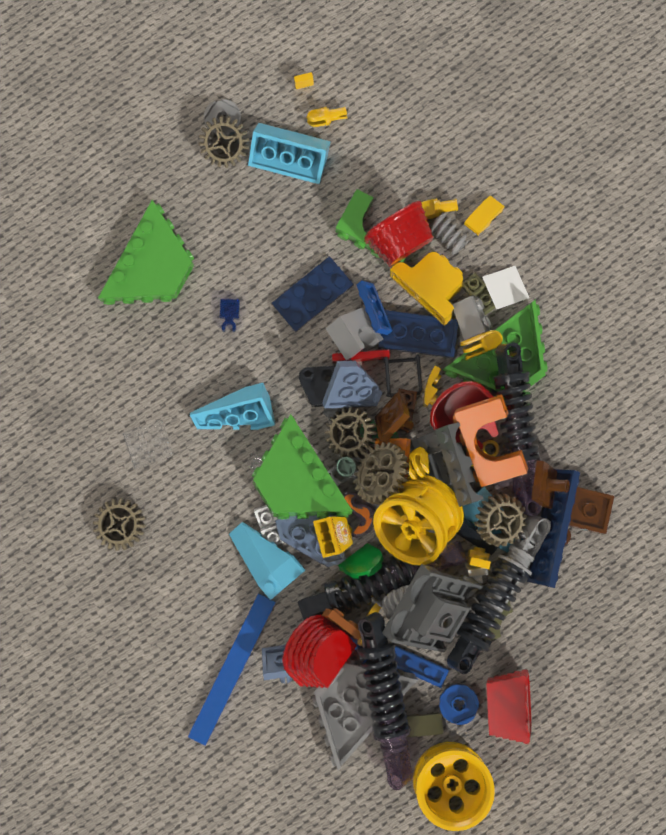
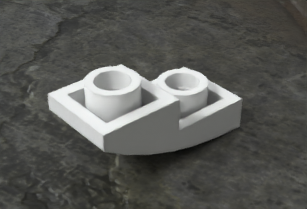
M267 505L254 509L263 538L277 545L284 543L279 540L275 520L278 519L273 517Z

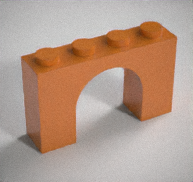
M502 394L456 409L453 421L454 423H460L459 428L462 433L460 434V440L462 445L467 447L468 452L466 455L471 458L475 471H473L475 481L479 482L481 487L527 474L528 466L522 450L495 457L484 453L477 444L476 434L479 428L487 423L508 416V410Z

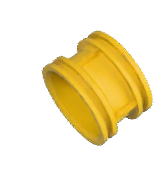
M418 475V480H413L408 476L406 478L407 481L402 482L404 489L399 488L398 494L389 496L377 508L373 518L374 530L381 544L394 557L412 565H427L438 558L446 547L447 542L460 530L464 520L463 507H459L454 491L439 479L429 475L421 478ZM426 529H427V530H434L435 533L428 532V531H426Z

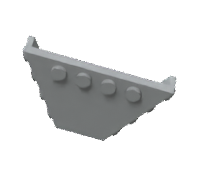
M347 659L328 689L318 687L314 691L315 696H312L315 708L319 707L321 715L318 716L320 726L325 727L327 733L324 735L327 747H331L333 753L330 755L333 767L337 766V770L341 768L344 762L373 731L372 726L376 722L371 719L370 715L373 711L368 706L371 700H368L367 693L371 690L365 688V683L369 681L363 678V673L366 670L361 665H357V661ZM403 672V675L399 677L403 696L418 681V678H415L413 673Z

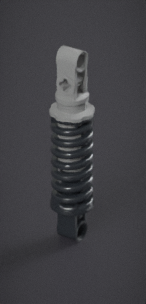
M536 515L528 516L525 520L527 525L522 526L524 533L519 532L518 534L520 539H515L513 544L510 545L506 556H498L495 564L498 567L492 568L494 576L487 577L489 585H483L482 592L484 594L476 596L480 604L473 603L471 609L475 613L469 612L466 616L470 623L462 622L456 633L459 639L447 657V664L452 669L461 674H467L471 671L481 650L489 651L492 642L488 639L484 640V637L486 636L490 639L496 637L489 630L490 627L496 630L501 628V625L494 621L495 618L502 621L506 619L502 612L503 610H511V606L507 603L508 601H516V597L512 594L514 591L517 593L521 592V588L517 585L519 582L525 584L529 576L532 575L528 566L530 563H533L536 553L551 529L548 519Z

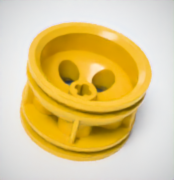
M443 742L426 750L416 763L413 773L414 791L423 814L434 825L449 831H463L476 826L487 816L494 801V782L487 766L473 749L457 742ZM456 760H466L467 767L463 771L455 770L453 764ZM436 763L444 765V771L440 775H433L431 773V768ZM450 779L454 780L453 787L449 785ZM472 779L478 782V789L475 792L465 790L464 784L467 780ZM433 786H438L441 789V795L437 799H430L428 797V791ZM453 796H458L462 799V806L458 810H453L449 807V800Z

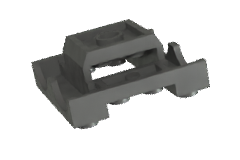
M458 422L412 439L410 441V453L418 447H423L429 455V474L426 473V475L435 477L454 491L458 505L461 507L484 499L483 496L476 494L470 487L469 483L475 481L471 466L473 464L471 458L466 455L465 445L456 444L455 435L460 426Z
M421 564L382 633L393 643L445 652L444 641L451 643L470 610L468 604L464 602L465 597L471 590H481L483 586L472 577L464 575L459 577L439 572L435 567ZM436 594L447 596V598H439Z

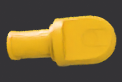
M346 106L330 110L327 107L309 111L306 117L307 123L312 127L328 126L331 121L348 119Z
M457 198L442 202L438 199L421 202L427 219L437 218L445 212L458 211Z

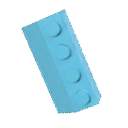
M258 123L253 131L248 166L320 184L331 141Z

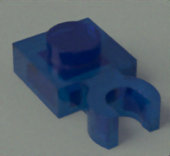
M221 299L220 319H225L222 323V331L226 332V326L231 325L232 331L235 333L237 327L234 320H239L240 300Z

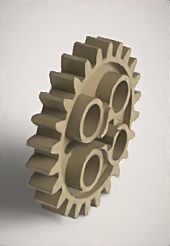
M382 442L381 445L376 444L375 449L371 447L370 453L364 455L365 459H359L362 464L361 466H356L359 472L354 473L358 477L354 480V483L357 484L355 490L359 491L357 495L362 497V500L372 505H381V502H384L389 496L398 494L399 488L404 489L402 482L407 481L405 475L409 474V471L406 470L409 467V463L406 462L408 457L404 455L405 451L390 442L388 444Z

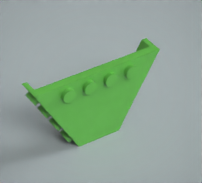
M151 200L101 291L98 299L104 302V304L113 305L115 301L132 304L134 300H141L142 303H152L153 299H160L161 302H171L173 298L178 297L194 267L192 262L194 257L189 249L185 251L182 247L185 244L179 234L175 236L172 229H174V226L169 218L167 220L164 219L162 214L165 212L159 203L155 205L154 201Z
M536 299L495 329L503 337L502 344L514 342L520 346L523 371L530 372L529 383L531 386L546 375L545 372H547V362L543 359L545 345L544 342H541L540 337L542 325L538 322L540 308L536 304ZM496 348L466 360L465 355L469 353H464L443 369L446 372L445 375L454 379L456 377L464 379L463 382H478L490 393L504 390V387L496 390L493 376L499 375L495 354Z
M290 414L289 418H284L280 428L282 430L279 435L275 434L271 441L273 446L270 451H265L261 459L263 461L261 467H256L252 474L255 488L273 517H277V519H289V516H297L298 519L317 516V518L323 519L329 517V515L347 518L348 515L352 514L351 507Z

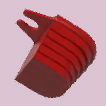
M415 201L393 213L370 229L364 238V242L389 267L430 243L434 238L421 201Z
M466 381L455 384L446 389L433 404L430 424L434 430L454 424L453 416H455L456 409L494 396L478 382ZM495 421L479 428L488 430L494 438L498 436ZM459 427L455 435L456 443H461L460 434L462 433ZM476 438L477 444L482 450L484 445Z
M321 615L311 616L301 622L288 639L282 658L284 670L300 687H325L328 689L357 645L345 632Z
M523 669L521 671H514V673H507V675L488 677L486 688L489 735L529 744L531 738V697L528 670Z

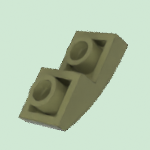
M476 273L463 281L462 288L469 297L477 296L478 299L482 300L485 316L495 309L485 282Z
M442 714L407 715L409 731L401 735V737L443 734Z

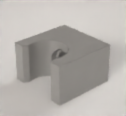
M363 307L338 317L326 328L346 361L361 350H371L383 340L381 334L373 330L371 320Z

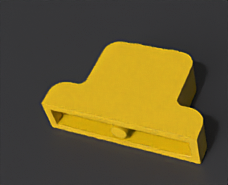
M430 252L414 267L399 262L390 269V277L445 326L451 320L454 307L449 301L462 289L463 273L458 267H453L444 255Z

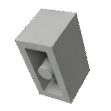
M470 296L452 304L464 340L490 331L491 323L489 318L484 315V304L480 298Z

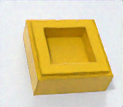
M312 72L294 76L295 88L300 89L313 86Z

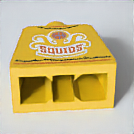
M327 517L313 521L323 558L341 554L353 544L351 536L352 527L348 525L346 517Z

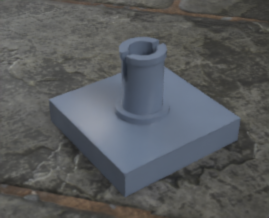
M286 645L262 648L264 680L280 678V682L285 684L286 677L287 683L292 681V678L284 670L282 662Z

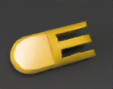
M490 330L464 340L460 344L461 346L468 345L462 349L463 353H469L465 355L466 360L497 348L498 345L502 344L503 337L499 331Z
M423 447L414 449L409 455V475L413 480H418V475L423 478L426 476V473L429 474V455Z

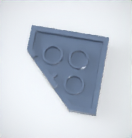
M337 361L322 404L324 409L377 406L382 391L356 361Z
M290 516L289 519L275 520L279 540L322 565L330 567L340 564L346 559L344 551L341 554L322 557L313 521L320 520L317 516H309L307 519H298L297 516Z

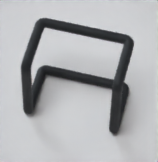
M419 354L415 358L388 360V357L384 358L387 397H393L396 394L391 393L389 363L416 361L419 390L416 392L417 395L422 393Z

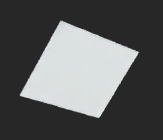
M516 266L482 277L496 310L529 298Z

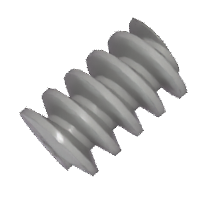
M445 212L437 217L430 227L432 226V233L437 232V238L443 237L441 240L442 244L448 242L446 248H453L451 254L454 255L469 242L465 241L468 235L460 236L462 229L456 231L457 223L450 225L452 218L445 220L447 215Z

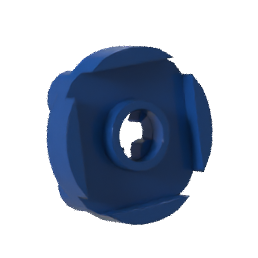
M464 684L448 686L439 698L441 714L446 720L457 725L471 722L479 708L477 695ZM456 699L464 701L462 709L454 708L453 703H456Z

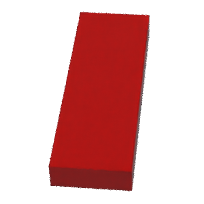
M388 349L360 351L347 361L384 360L385 357L389 359L390 352ZM342 353L332 354V364H336L337 361H346Z

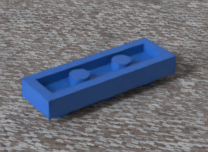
M361 280L357 284L359 296L365 305V311L371 320V326L376 333L388 335L393 330L375 285Z

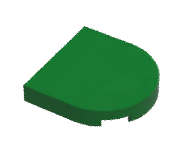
M367 543L340 563L338 567L340 571L352 578L359 579V576L363 575L369 577L380 570L384 557L379 549Z

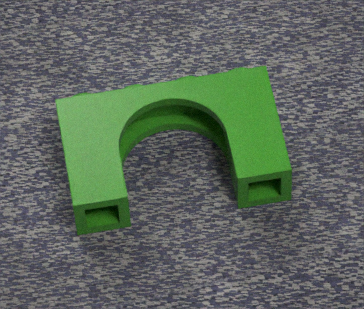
M356 189L335 228V233H337L340 239L344 241L349 239L359 249L363 250L366 248L371 251L370 253L373 256L380 258L364 242L366 232L363 228V220L373 203V197ZM405 257L404 259H402V260L399 261V262H403V263H404V261L406 260L407 257Z

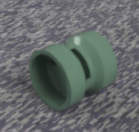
M343 457L337 462V472L340 476L347 478L355 473L356 464L350 457Z

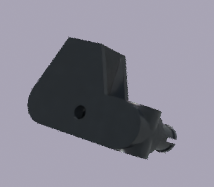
M336 366L306 367L300 371V384L312 407H323L322 402ZM329 375L330 380H326L325 376Z

